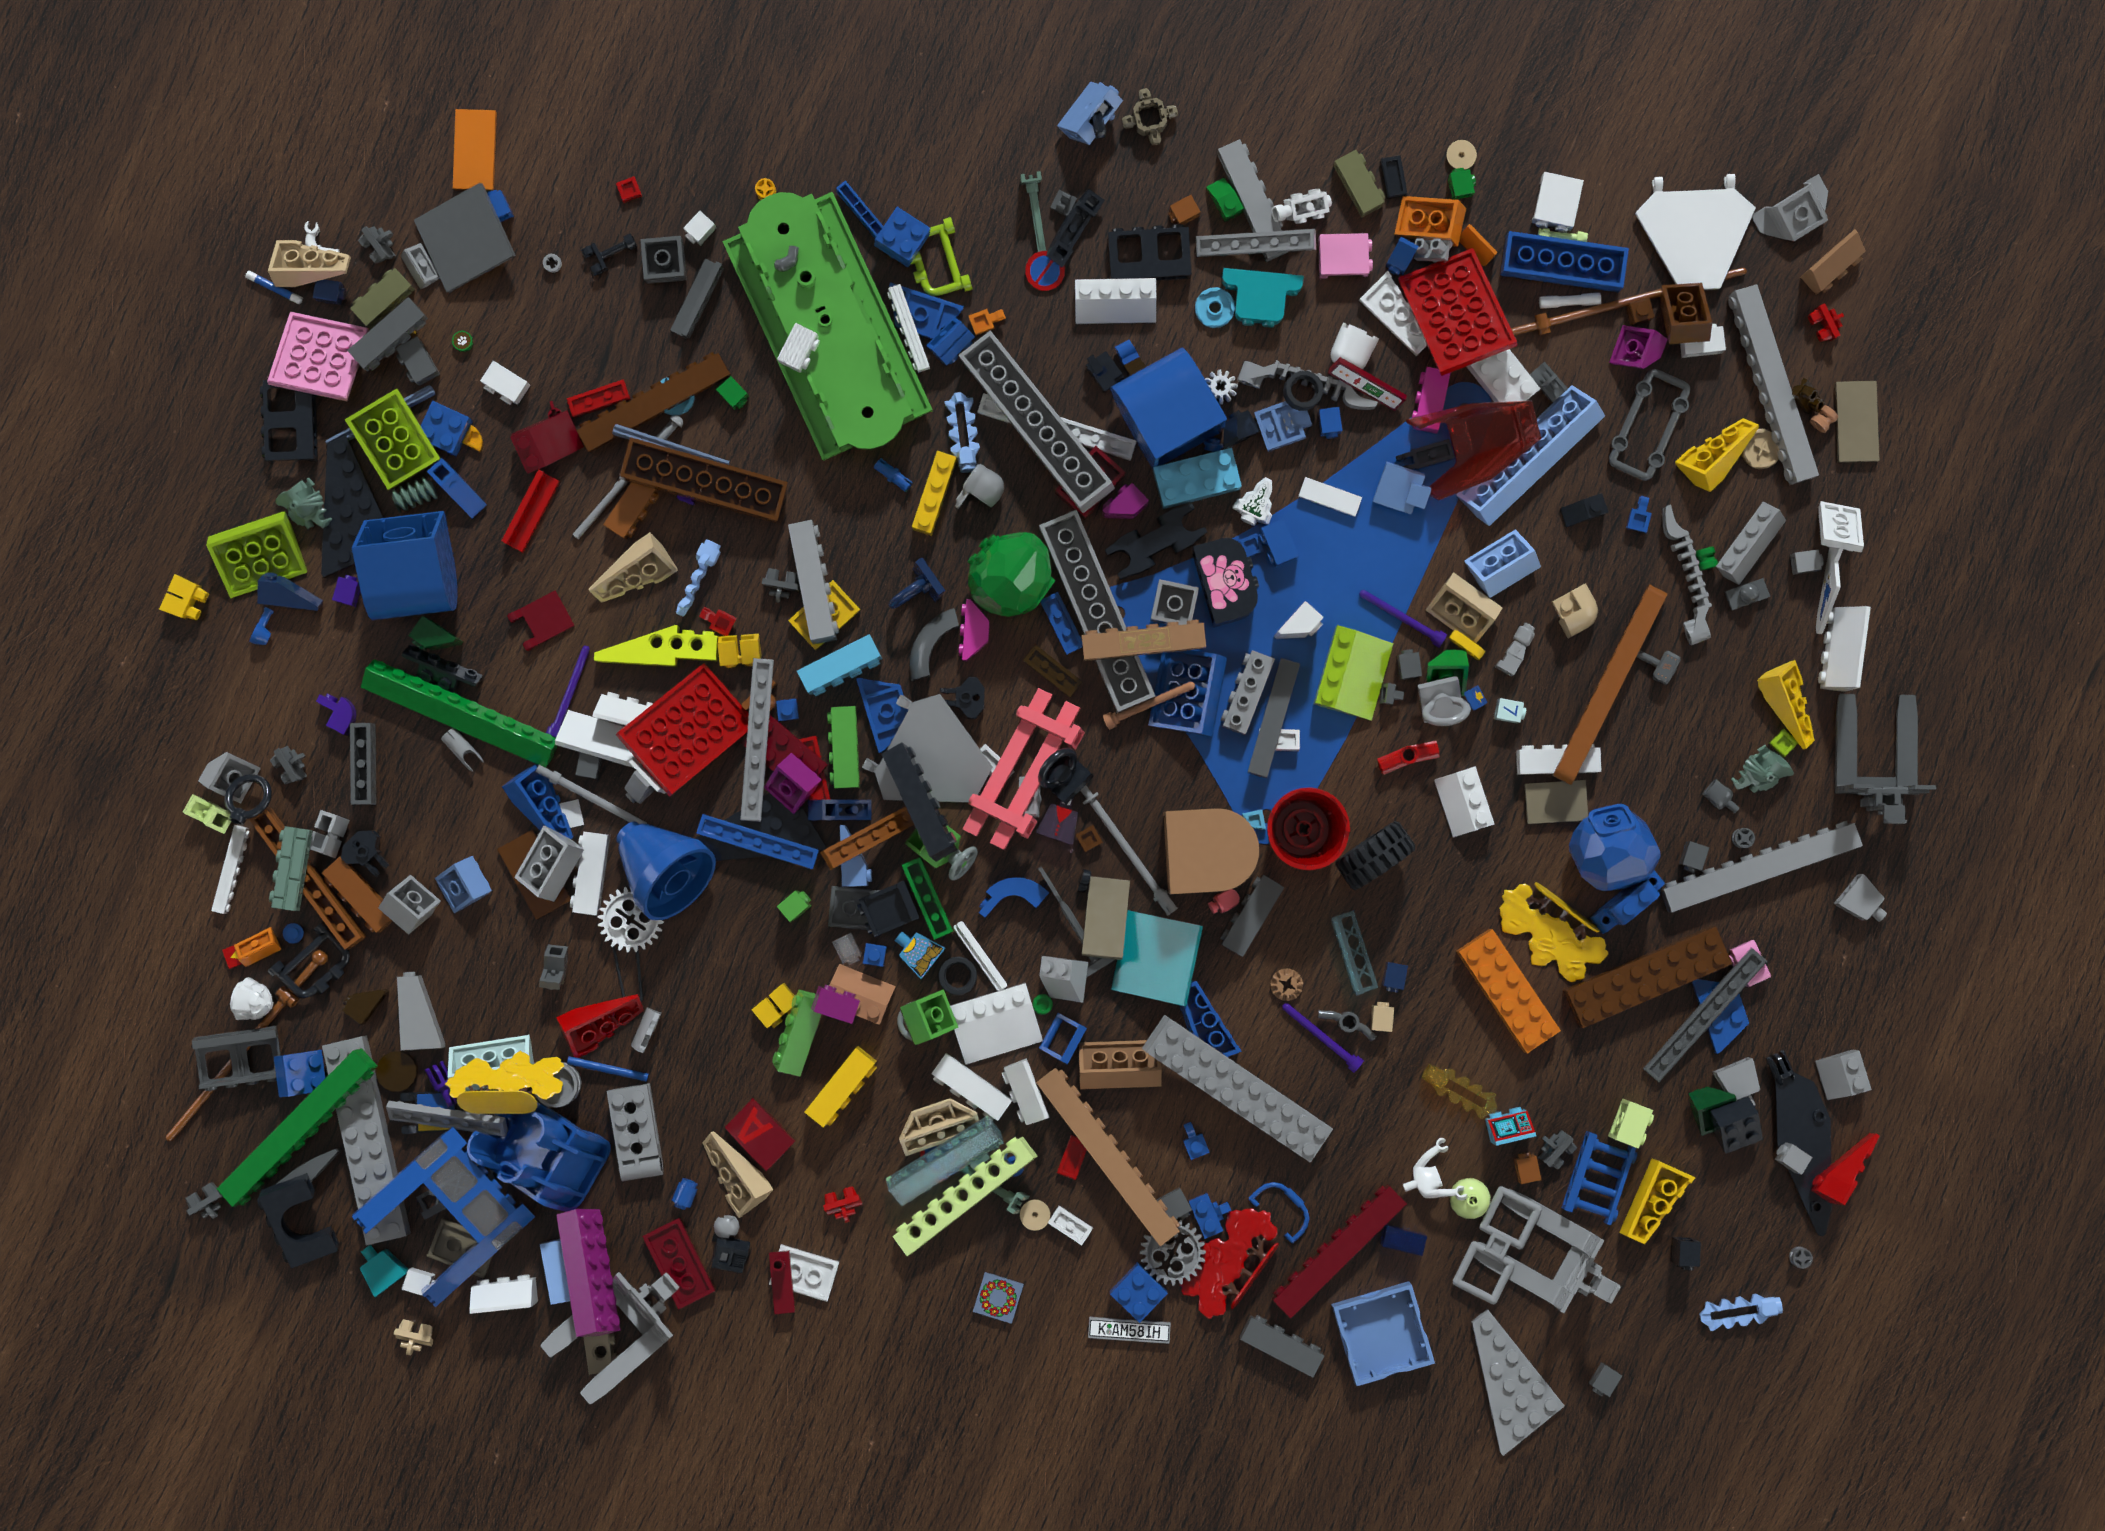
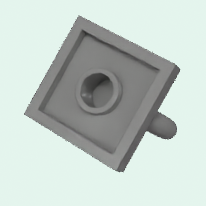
M1457 676L1418 685L1424 723L1428 722L1435 726H1450L1462 722L1469 716L1471 707L1465 699L1461 698Z

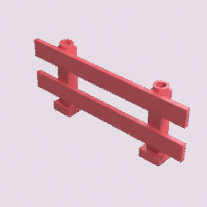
M1038 688L1028 707L1021 705L1018 708L1016 716L1021 718L1017 729L981 795L972 794L968 802L973 807V810L963 830L977 837L987 817L990 815L1001 821L990 843L1003 850L1006 849L1015 830L1022 837L1028 839L1037 823V820L1025 813L1040 785L1038 774L1043 763L1050 755L1059 750L1063 740H1065L1064 742L1068 747L1076 750L1085 734L1081 727L1073 724L1081 708L1072 703L1065 702L1056 720L1043 715L1053 695ZM1038 727L1049 732L1009 808L1006 809L996 804L1035 728Z

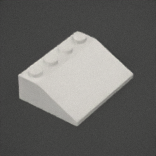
M1871 607L1832 608L1827 621L1828 632H1825L1823 639L1826 647L1825 652L1823 651L1821 655L1823 670L1820 671L1818 683H1821L1820 689L1845 692L1860 688Z
M1026 983L950 1005L959 1027L954 1030L965 1064L1043 1041Z

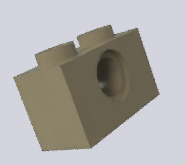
M614 1332L602 1336L583 1337L589 1375L600 1373L618 1357L617 1353H614L613 1345H615ZM597 1347H605L607 1351L606 1355H599L597 1353Z

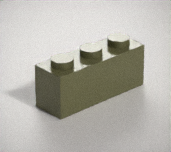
M1354 150L1335 160L1333 166L1362 218L1383 207L1385 195L1380 188L1377 189L1373 173L1371 171L1368 172L1365 167L1366 160L1361 153L1358 154L1357 150Z
M396 268L388 270L382 276L383 279L378 284H372L367 290L368 293L363 297H358L350 308L370 330L415 290Z

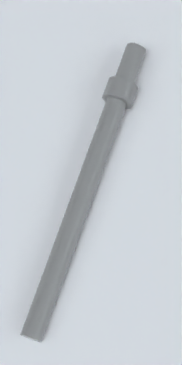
M541 765L535 771L550 779L549 782L569 789L628 822L635 821L639 824H647V822L563 778L562 774L557 771L552 772Z

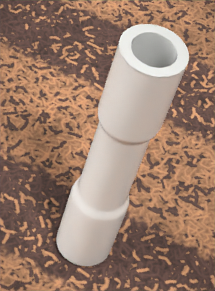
M1600 293L1539 297L1540 309L1574 305H1601Z

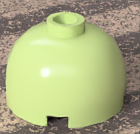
M1474 1178L1459 1180L1453 1185L1452 1189L1463 1186L1464 1190L1459 1191L1458 1194H1467V1198L1461 1201L1456 1196H1449L1452 1209L1457 1215L1465 1219H1475L1482 1216L1490 1205L1488 1188L1481 1181Z

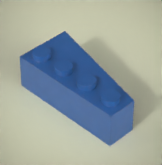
M1191 981L1187 1005H1180L1188 1031L1227 1057L1242 1052L1197 981Z

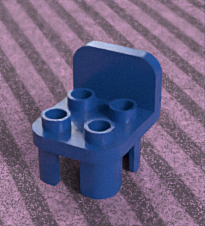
M537 1099V1108L531 1113L495 1114L505 1117L508 1128L506 1137L490 1135L479 1131L472 1133L467 1143V1153L472 1161L490 1168L498 1174V1179L514 1185L541 1205L565 1212L576 1209L583 1202L608 1159L611 1150L609 1141L598 1134L580 1129L548 1106L540 1103Z

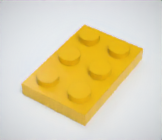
M832 580L829 583L832 594L828 595L829 602H833L835 614H832L833 622L837 621L838 628L841 629L860 609ZM804 607L788 620L815 650L824 644H812Z

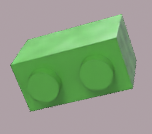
M794 891L777 908L789 922H793L811 907L809 904L811 899L804 891Z

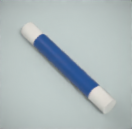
M251 271L246 273L245 278L299 305L301 304L303 297L283 287H275L273 282Z

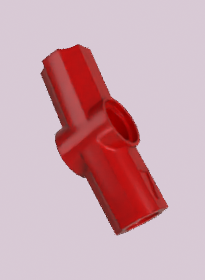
M1437 741L1403 747L1378 758V766L1382 774L1385 775L1412 763L1440 758ZM1405 750H1410L1413 753L1411 761L1404 759L1403 753Z

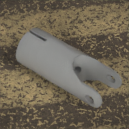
M452 728L442 736L441 740L470 771L473 772L464 761L466 754H475L483 763L481 756L457 729Z

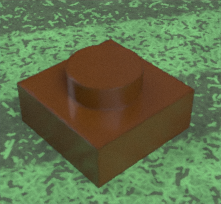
M1093 825L1075 834L1084 852L1103 843Z

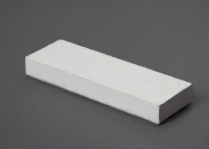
M1307 477L1304 479L1298 496L1353 517L1356 516L1362 500L1360 496Z

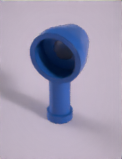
M264 607V612L249 642L267 645L271 633L265 627L271 614L274 613L273 610Z

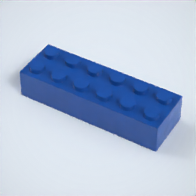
M1509 231L1505 236L1500 276L1620 292L1624 287L1629 248Z

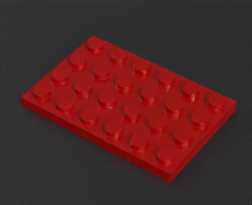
M1473 248L1449 257L1448 261L1436 262L1398 278L1402 291L1441 376L1518 346L1517 340Z
M703 663L618 731L616 736L670 797L747 733L749 713L707 665Z

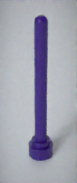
M1365 590L1360 591L1359 595L1361 598L1426 635L1433 642V645L1440 648L1447 636L1446 633L1441 630L1433 631Z
M588 646L582 647L556 719L547 728L546 733L553 737H557L590 651Z
M1287 1003L1282 1006L1287 1014L1344 1059L1348 1069L1353 1073L1364 1062L1358 1055H1350Z

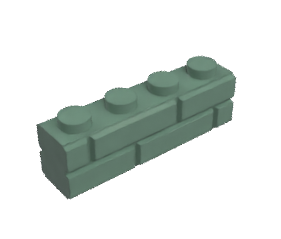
M288 826L281 830L279 841L282 842L281 850H278L276 854V862H279L278 870L274 871L272 879L275 883L274 891L270 892L269 896L272 908L300 911L313 830Z

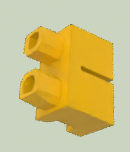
M174 574L167 591L181 596L183 599L166 593L159 610L183 619L198 620L201 610L194 608V603L196 600L205 603L209 593L201 589L202 586Z

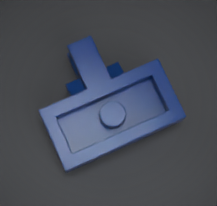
M1207 1193L1189 1200L1204 1239L1223 1231L1219 1221L1224 1219L1222 1214L1231 1211L1228 1202L1218 1205L1217 1202L1211 1203Z

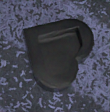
M1082 870L1077 888L1078 892H1086L1092 873L1090 870Z

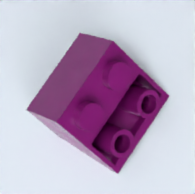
M1133 483L1129 486L1125 484L1118 491V496L1114 500L1110 498L1103 505L1102 516L1111 519H1134L1148 506L1149 500Z

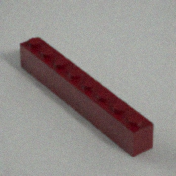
M1388 1184L1385 1187L1383 1185L1379 1187L1374 1193L1376 1196L1371 1201L1366 1200L1360 1206L1361 1211L1357 1215L1352 1214L1345 1221L1347 1225L1342 1230L1338 1228L1331 1235L1332 1240L1327 1244L1324 1242L1316 1250L1318 1253L1313 1258H1307L1302 1264L1303 1268L1299 1272L1294 1271L1287 1279L1289 1282L1284 1287L1280 1285L1273 1292V1301L1290 1318L1407 1204Z

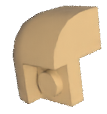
M1586 583L1551 602L1561 619L1558 622L1568 639L1590 627L1597 618L1598 607Z

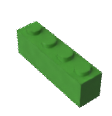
M831 707V712L827 713L828 724H832V732H828L829 744L833 746V752H829V762L833 764L834 772L830 773V784L834 785L835 789L860 788L856 707Z
M798 989L797 995L792 999V1010L786 1017V1028L784 1033L780 1035V1046L778 1051L774 1053L772 1060L778 1072L801 1076L822 1015L811 1010L815 993Z

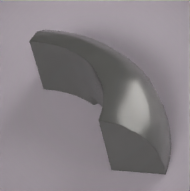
M955 608L934 617L918 634L910 654L909 672L911 681L931 677L930 658L936 643L948 632L960 628Z

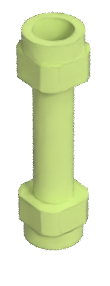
M1539 228L1538 235L1582 242H1587L1588 233L1580 231L1573 234L1553 232L1549 228Z

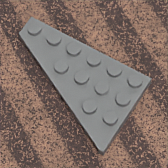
M1486 1309L1471 1323L1499 1451L1504 1456L1565 1405L1489 1310Z

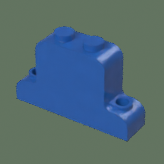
M1654 870L1647 880L1621 890L1592 914L1589 920L1600 930L1601 934L1608 932L1617 924L1625 925L1660 896L1658 890L1665 882ZM1650 878L1655 879L1654 885L1650 883ZM1605 916H1607L1609 919L1607 924H1604L1602 922V919Z

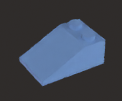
M840 825V841L851 836L850 831L845 825ZM862 854L841 864L842 887L869 886V882H872V869H868V864Z

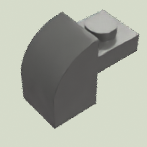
M548 944L544 954V969L539 980V987L560 990L561 984H564L568 962L567 946Z

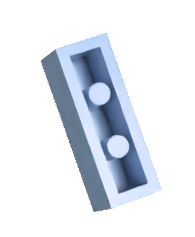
M556 1239L542 1242L540 1249L550 1303L552 1305L570 1301L561 1240Z

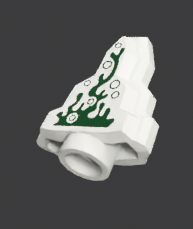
M1265 477L1256 484L1253 491L1246 492L1242 499H1237L1232 508L1242 514L1240 518L1242 521L1252 526H1255L1257 522L1269 525L1272 517L1270 513L1272 504L1269 500L1272 493V480Z

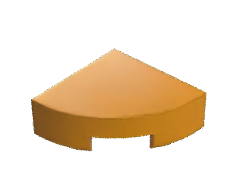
M470 425L462 443L481 452L483 448L482 436L474 426Z

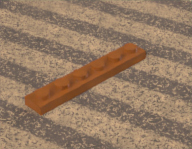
M905 806L820 853L830 870L914 826L913 820Z

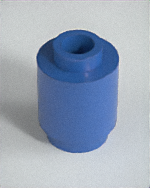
M682 1178L672 1198V1201L675 1202L674 1206L685 1210L686 1207L691 1208L698 1190L696 1188L698 1184L692 1180Z

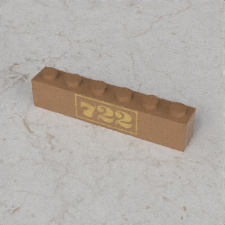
M1189 620L1185 625H1179L1178 622L1166 623V627L1150 624L1146 625V629L1130 626L1126 627V631H1118V628L1106 629V633H1098L1097 630L1085 631L1086 635H1082L1084 661L1205 649L1204 623H1199V620Z

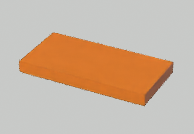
M455 110L454 190H468L478 183H483L486 191L494 190L496 110Z

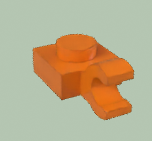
M985 309L969 315L976 336L995 329L994 322L1006 319L1002 309L991 314Z

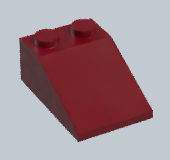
M568 410L516 431L510 436L527 474L584 447Z

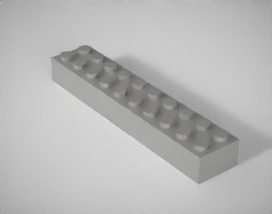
M991 331L959 354L962 363L1082 513L1086 512L1115 489L1112 481Z
M1077 510L1039 525V529L1084 635H1086L1085 631L1097 630L1098 633H1106V629L1110 628L1126 631V625ZM1139 656L1095 660L1117 713L1155 697Z
M1166 1015L1163 1016L1142 1047L1146 1053L1310 1163L1333 1130L1329 1125Z
M367 1035L322 1046L328 1075L353 1050L362 1048L372 1059ZM375 1070L373 1071L374 1075L369 1080L363 1081L359 1085L360 1089L355 1094L349 1095L345 1099L347 1102L341 1108L336 1109L358 1209L398 1174ZM404 1200L367 1234L363 1231L366 1245L411 1234Z

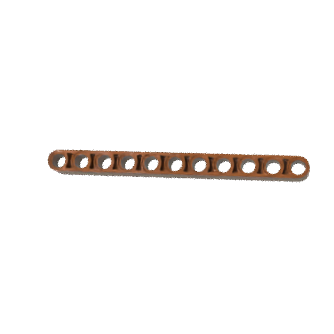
M1650 584L1648 585L1553 773L1554 777L1572 785L1668 593Z

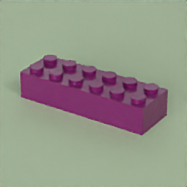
M574 1209L557 1214L576 1337L602 1336L620 1331V1319L617 1314L616 1297L612 1284L613 1278L609 1266L610 1259L607 1254L606 1236L604 1235L603 1217L600 1209Z

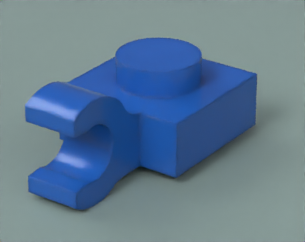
M1639 497L1637 509L1631 508L1626 526L1627 529L1647 533L1652 514L1646 512L1649 502L1648 497Z
M1191 1122L1184 1124L1188 1138L1183 1140L1190 1159L1192 1160L1210 1153L1203 1134L1196 1135Z

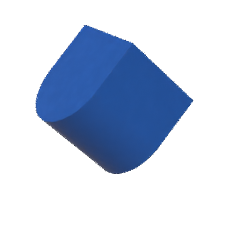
M1183 347L1110 387L1123 419L1152 470L1153 467L1164 465L1198 446L1204 440H1208L1209 437H1214L1223 432L1227 421L1202 373Z
M444 511L363 521L353 543L352 553L363 603L371 620L454 611L456 609L457 577Z

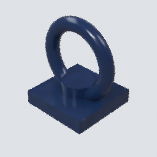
M920 558L914 564L913 571L917 575L914 578L915 582L895 595L888 603L889 608L895 609L903 605L921 591L924 594L929 592L935 602L942 598L945 589L923 558Z

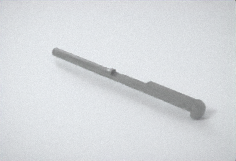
M677 415L671 416V420L656 437L666 440L678 426L680 428L683 427L682 418ZM620 479V481L615 483L613 489L573 533L578 540L629 481Z

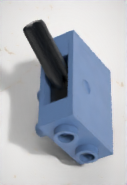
M1090 82L1057 127L1070 139L1088 145L1091 144L1095 137L1105 138V124L1108 120L1111 121L1115 118L1114 112L1123 101L1118 96V90L1111 85L1107 87L1101 82L1099 84Z

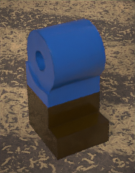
M1130 340L1115 347L1120 362L1128 376L1146 367Z

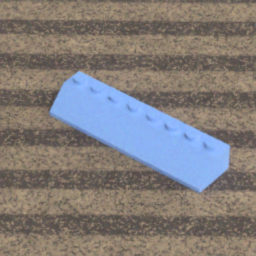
M1571 385L1567 391L1554 401L1456 494L1457 497L1478 519L1490 526L1605 417L1597 401Z

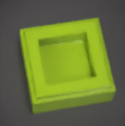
M1782 729L1769 744L1784 758L1798 742L1785 729Z

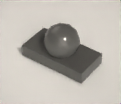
M1764 578L1724 592L1731 611L1770 597Z

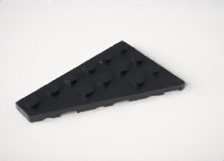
M347 435L327 443L324 501L326 512H324V518H332V521L323 528L321 574L324 578L355 564L352 546L363 521L384 518Z
M770 793L763 796L761 822L740 820L741 810L724 820L817 849L819 852L827 849L812 822L808 821V816L802 806L793 814ZM703 835L694 838L701 841L715 855L716 861L768 856Z

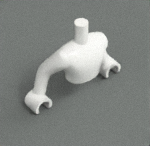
M1439 1138L1436 1146L1424 1153L1413 1167L1414 1180L1403 1184L1405 1192L1417 1188L1424 1198L1456 1196L1461 1201L1467 1198V1194H1458L1459 1191L1464 1190L1463 1186H1458L1456 1189H1438L1443 1185L1436 1166L1425 1167L1429 1160L1437 1153H1444L1448 1150V1146H1439L1446 1141L1444 1138Z

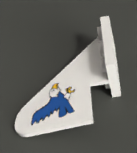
M1821 501L1818 507L1821 545L1829 547L1817 613V634L1823 633L1840 590L1838 561L1843 549L1862 552L1864 547L1860 509Z

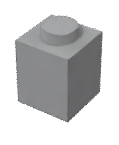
M1819 550L1796 552L1790 555L1793 575L1822 570L1823 556L1819 554Z
M1786 1142L1779 1147L1775 1158L1776 1161L1792 1172L1801 1175L1812 1159L1811 1156L1795 1145Z

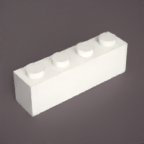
M1592 744L1578 773L1601 772L1600 748H1595V745ZM1542 745V749H1534V746H1522V750L1516 751L1517 775L1553 774L1567 745H1562V749H1554V745Z
M583 832V836L580 835L578 845L584 851L576 863L578 875L574 876L573 888L576 889L575 896H571L570 908H573L572 912L590 915L600 914L610 835Z
M947 1053L932 1072L934 1081L942 1086L944 1083L951 1087L949 1090L957 1097L962 1095L968 1099L966 1102L974 1109L977 1107L984 1111L983 1115L991 1121L994 1119L998 1121L1012 1102L1011 1098Z

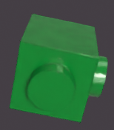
M1457 168L1452 170V173L1448 176L1452 200L1472 197L1475 193L1474 186H1476L1474 174L1471 175L1470 169Z

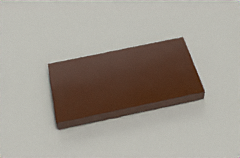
M534 829L497 850L532 914L538 920L570 902L571 896L564 885L555 902L542 899L514 878L538 837Z

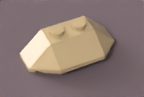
M949 1098L911 1111L899 1140L905 1156L982 1131L983 1129L977 1112Z

